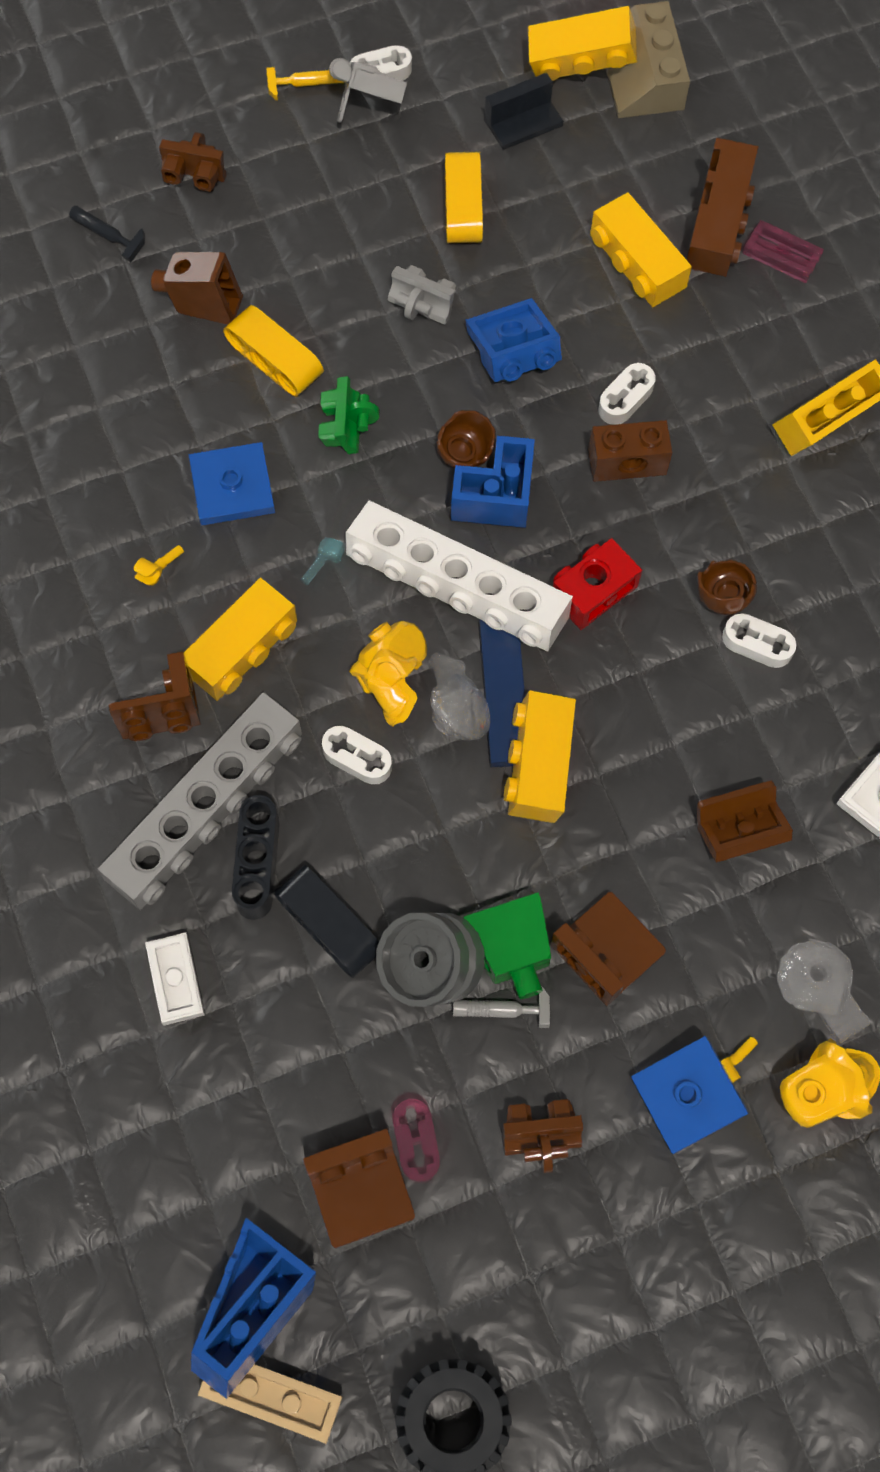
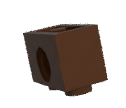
M667 420L593 426L588 448L593 482L667 475L673 453Z

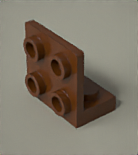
M183 651L167 654L169 669L162 670L166 693L109 704L110 714L122 739L143 741L151 738L156 733L166 731L174 734L184 733L191 730L193 726L201 725L194 682Z
M608 892L571 926L567 923L562 925L554 932L550 944L606 1006L613 1002L666 952V948L612 892Z
M387 1128L303 1158L331 1245L334 1248L342 1247L415 1219V1213Z

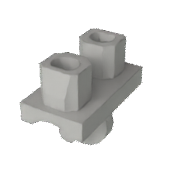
M413 265L407 269L396 266L392 271V285L387 301L404 307V316L408 319L413 320L417 314H420L445 325L450 319L456 288L455 283L444 278L438 282L425 278L426 275L422 269Z

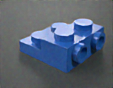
M532 298L465 320L467 333L480 350L481 363L494 382L500 380L515 381L524 372L536 368L548 370L557 361L562 360L560 335Z

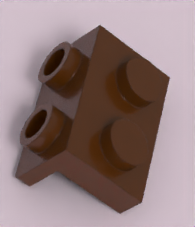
M771 780L722 795L712 796L697 803L698 830L716 863L792 841L793 829L776 802V786Z

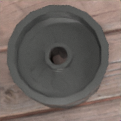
M408 913L395 919L383 932L376 949V968L384 988L394 999L408 1006L429 1007L452 1004L466 998L478 985L484 970V947L478 932L466 919L453 913Z

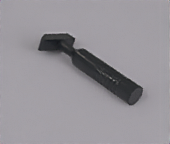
M77 205L73 206L69 212V217L112 243L119 242L127 248L122 253V256L129 262L133 261L145 244V233L142 228L139 229L132 241L121 236L118 229Z

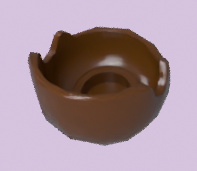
M476 410L457 411L441 427L437 436V451L445 464L455 468V465L480 467L488 460L495 448L496 430L489 418Z
M713 560L704 572L699 571L697 575L700 600L709 610L718 614L733 615L740 612L752 602L757 593V581L754 573L746 564L734 560L719 562Z

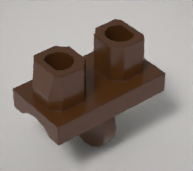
M195 132L191 142L185 140L175 142L162 139L159 149L162 158L161 172L165 183L177 185L181 183L183 175L193 176L194 186L200 190L211 192L217 181H225L227 172L224 169L223 163L224 153L221 150H216L215 146L206 145L203 133Z
M568 1099L553 1100L548 1103V1119L532 1120L530 1105L516 1104L508 1106L507 1123H503L505 1155L524 1154L525 1162L541 1161L543 1173L553 1172L552 1159L568 1158V1149L582 1147L581 1115L575 1116Z

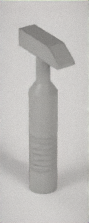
M542 987L543 991L538 994V1006L521 1005L517 1001L459 1000L453 1003V1017L516 1018L521 1014H539V1028H549L550 996Z

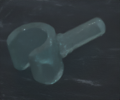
M330 537L324 538L319 545L318 556L301 578V581L309 585L322 566H324L326 560L339 563L345 551L343 542Z

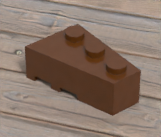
M716 137L687 257L692 270L726 277L730 263L737 264L742 242H737L736 238L737 234L744 236L749 214L743 213L744 206L749 208L751 206L755 186L749 184L759 146Z

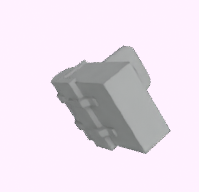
M337 58L331 62L329 66L330 75L334 79L346 83L337 122H342L351 88L396 103H402L407 82L386 76L387 74L381 73L377 67L362 62H351L350 65L344 58Z

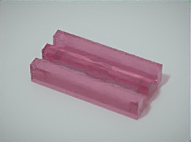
M760 220L745 244L743 254L806 283L816 264L820 261L824 249ZM760 236L778 244V246L765 239L760 238ZM791 251H793V252H795V253H797V254H800V255H802V256H804V257H806V258H808V259H810V260H807V259H805V258H803V257H801V256H799V255H796V254L792 253Z

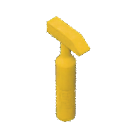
M275 67L266 68L269 94L276 101L278 100L277 85L291 84L295 87L345 83L334 79L330 75L329 70L293 73L290 77L276 78Z

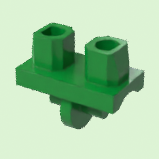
M348 376L337 378L336 389L321 392L322 410L327 416L335 415V420L321 422L319 424L318 436L326 447L342 446L348 454L359 453L360 432L368 431V424L379 420L380 409L376 404L370 402L369 395L360 394V392L350 387Z

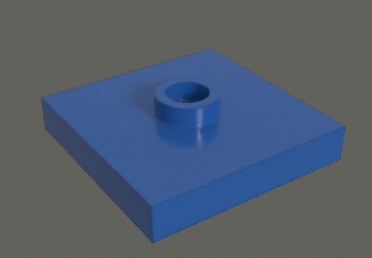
M262 442L188 454L201 526L275 513Z
M707 1036L698 1039L631 1076L672 1154L750 1114Z

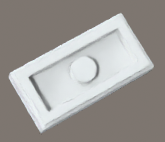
M187 933L145 942L163 1026L204 1016L205 1013Z

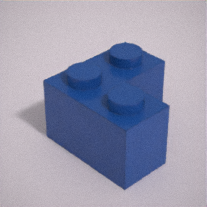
M497 435L494 469L455 465L451 521L526 528L535 439Z

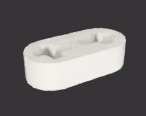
M398 45L359 54L350 61V65L351 62H362L375 66L381 73L387 74L386 76L401 81L407 79L412 72V56L410 51Z
M643 363L629 365L605 389L600 397L598 413L604 422L612 425L624 423L650 397L655 384V373L648 365ZM640 378L644 380V384L638 383L632 390L630 389L632 380L638 381ZM623 398L621 408L615 407L613 410L609 408V404L615 405Z
M735 614L730 617L723 630V642L728 649L769 667L779 668L787 665L796 651V641L790 632L747 614ZM739 627L746 629V635L743 637V640L735 637ZM775 642L783 644L779 655L772 652Z
M334 726L324 734L322 738L323 754L331 764L369 784H380L388 779L392 771V761L389 751L383 746L345 726ZM342 739H346L347 748L354 753L352 754L345 749H340L338 753L333 752V744L331 742L339 743ZM362 756L369 761H374L376 757L381 758V767L383 769L374 768L372 772L367 771V762L360 757Z

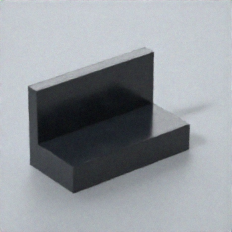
M547 72L485 97L484 121L502 150L563 126L564 121L551 102L553 81Z

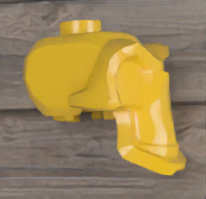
M386 621L375 628L368 635L372 641L361 650L358 661L352 665L349 671L352 676L357 678L365 693L374 694L383 709L386 722L392 727L398 723L405 722L418 699L416 692L405 682V677L414 669L417 670L427 656V643L423 632L414 623L399 621L391 626Z
M830 1038L817 1046L811 1055L809 1064L782 1080L780 1093L785 1109L794 1121L806 1128L813 1127L837 1116L844 1119H861L873 1113L869 1101L874 1096L880 1082V1067L872 1055L855 1049H844Z

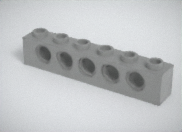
M263 692L97 869L104 881L139 910L146 904L152 905L165 891L166 886L164 884L174 873L181 874L190 865L194 857L192 854L202 843H210L217 836L221 829L220 823L230 813L234 815L240 811L241 805L248 798L247 794L256 784H264L271 777L275 770L274 765L283 755L289 756L296 750L301 742L300 736L302 735L300 721ZM257 739L269 741V744L264 749L254 750L250 748L251 743ZM237 767L243 770L241 775L235 779L223 777L224 772L229 768ZM211 796L215 798L214 804L209 808L199 809L196 807L197 801L202 797ZM181 825L188 828L187 833L179 839L168 837L170 830L176 826ZM156 855L160 857L159 863L154 868L147 870L140 868L141 862L147 856Z

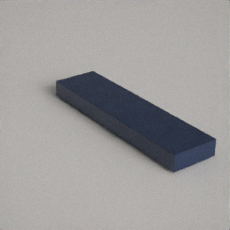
M479 619L490 767H509L514 765L508 763L510 744L513 739H518L519 727L512 725L513 712L516 703H522L525 698L520 638L504 630L493 629L485 621Z

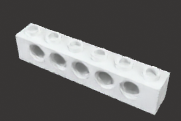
M370 500L346 531V555L350 556L358 564L369 565L383 572L394 581H402L418 589L420 593L427 597H435L450 604L460 613H468L485 621L493 629L504 630L520 638L522 642L529 646H537L548 652L569 619L573 596Z

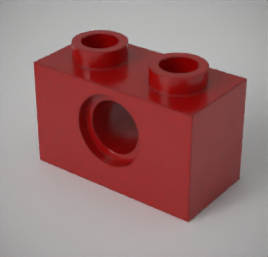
M611 538L601 546L595 544L589 548L583 555L582 561L573 568L566 566L560 570L553 579V587L573 596L569 618L580 630H583L638 587L642 569ZM596 578L600 580L602 584L591 585L586 581V579Z

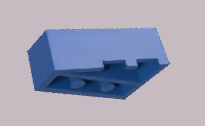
M245 1218L239 1239L226 1265L225 1273L216 1296L212 1300L191 1352V1371L225 1399L229 1397L313 1292L316 1272L247 1218Z

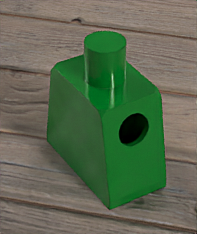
M539 892L464 916V919L472 925L480 936L484 947V968L494 984L512 979L520 1000L533 997L543 991L536 971L549 966L551 952Z

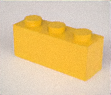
M629 6L528 26L529 63L535 77L547 72L553 81L563 76L584 75L595 70L610 67L621 68L626 64L637 62L636 26Z
M629 192L593 212L590 230L593 242L597 247L604 249L610 256L616 270L626 275L637 295L641 298L644 297L652 308L687 288L692 266Z
M875 359L772 424L791 456L813 445L880 401V365Z
M260 577L184 652L193 681L216 701L225 693L227 695L233 693L241 684L242 676L252 666L254 668L260 666L268 657L269 649L279 639L283 641L293 633L297 622L295 605Z
M529 690L522 703H516L512 725L519 727L518 739H513L510 744L508 763L514 764L512 777L507 778L504 788V801L509 802L508 815L555 823L564 813L576 699Z

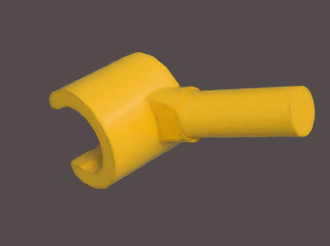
M177 545L154 563L143 557L140 558L134 566V571L137 572L135 579L146 585H155L161 577L162 570L184 553L183 548Z
M750 1037L734 1054L721 1060L733 1083L741 1078L735 1065L739 1064L758 1045L757 1040L753 1037Z

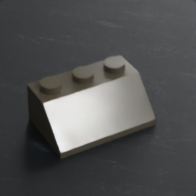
M669 1L635 5L630 10L636 26L637 62L626 64L621 68H606L618 118L684 110L690 78Z

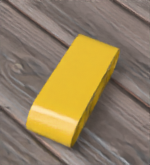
M480 152L445 153L447 243H482L483 215Z
M248 306L223 328L226 339L239 353L292 396L300 395L324 372L321 362L308 348L256 306Z

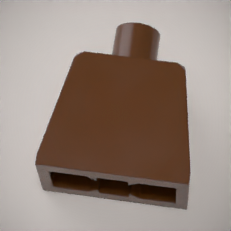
M176 252L172 255L167 270L155 269L152 273L151 286L153 291L168 293L176 311L180 314L226 325L236 318L243 295L224 252Z

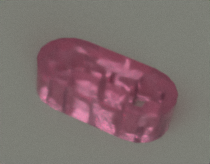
M407 1099L402 1101L393 1113V1125L401 1168L404 1175L410 1181L426 1183L437 1175L440 1168V1156L432 1116L424 1102L418 1099ZM414 1108L416 1115H424L425 1120L418 1122L420 1137L411 1138L408 1124L401 1125L400 1119L406 1117L407 1109ZM421 1144L424 1157H432L433 1163L427 1165V1173L418 1174L417 1168H409L408 1162L413 1161L415 1158L413 1145Z

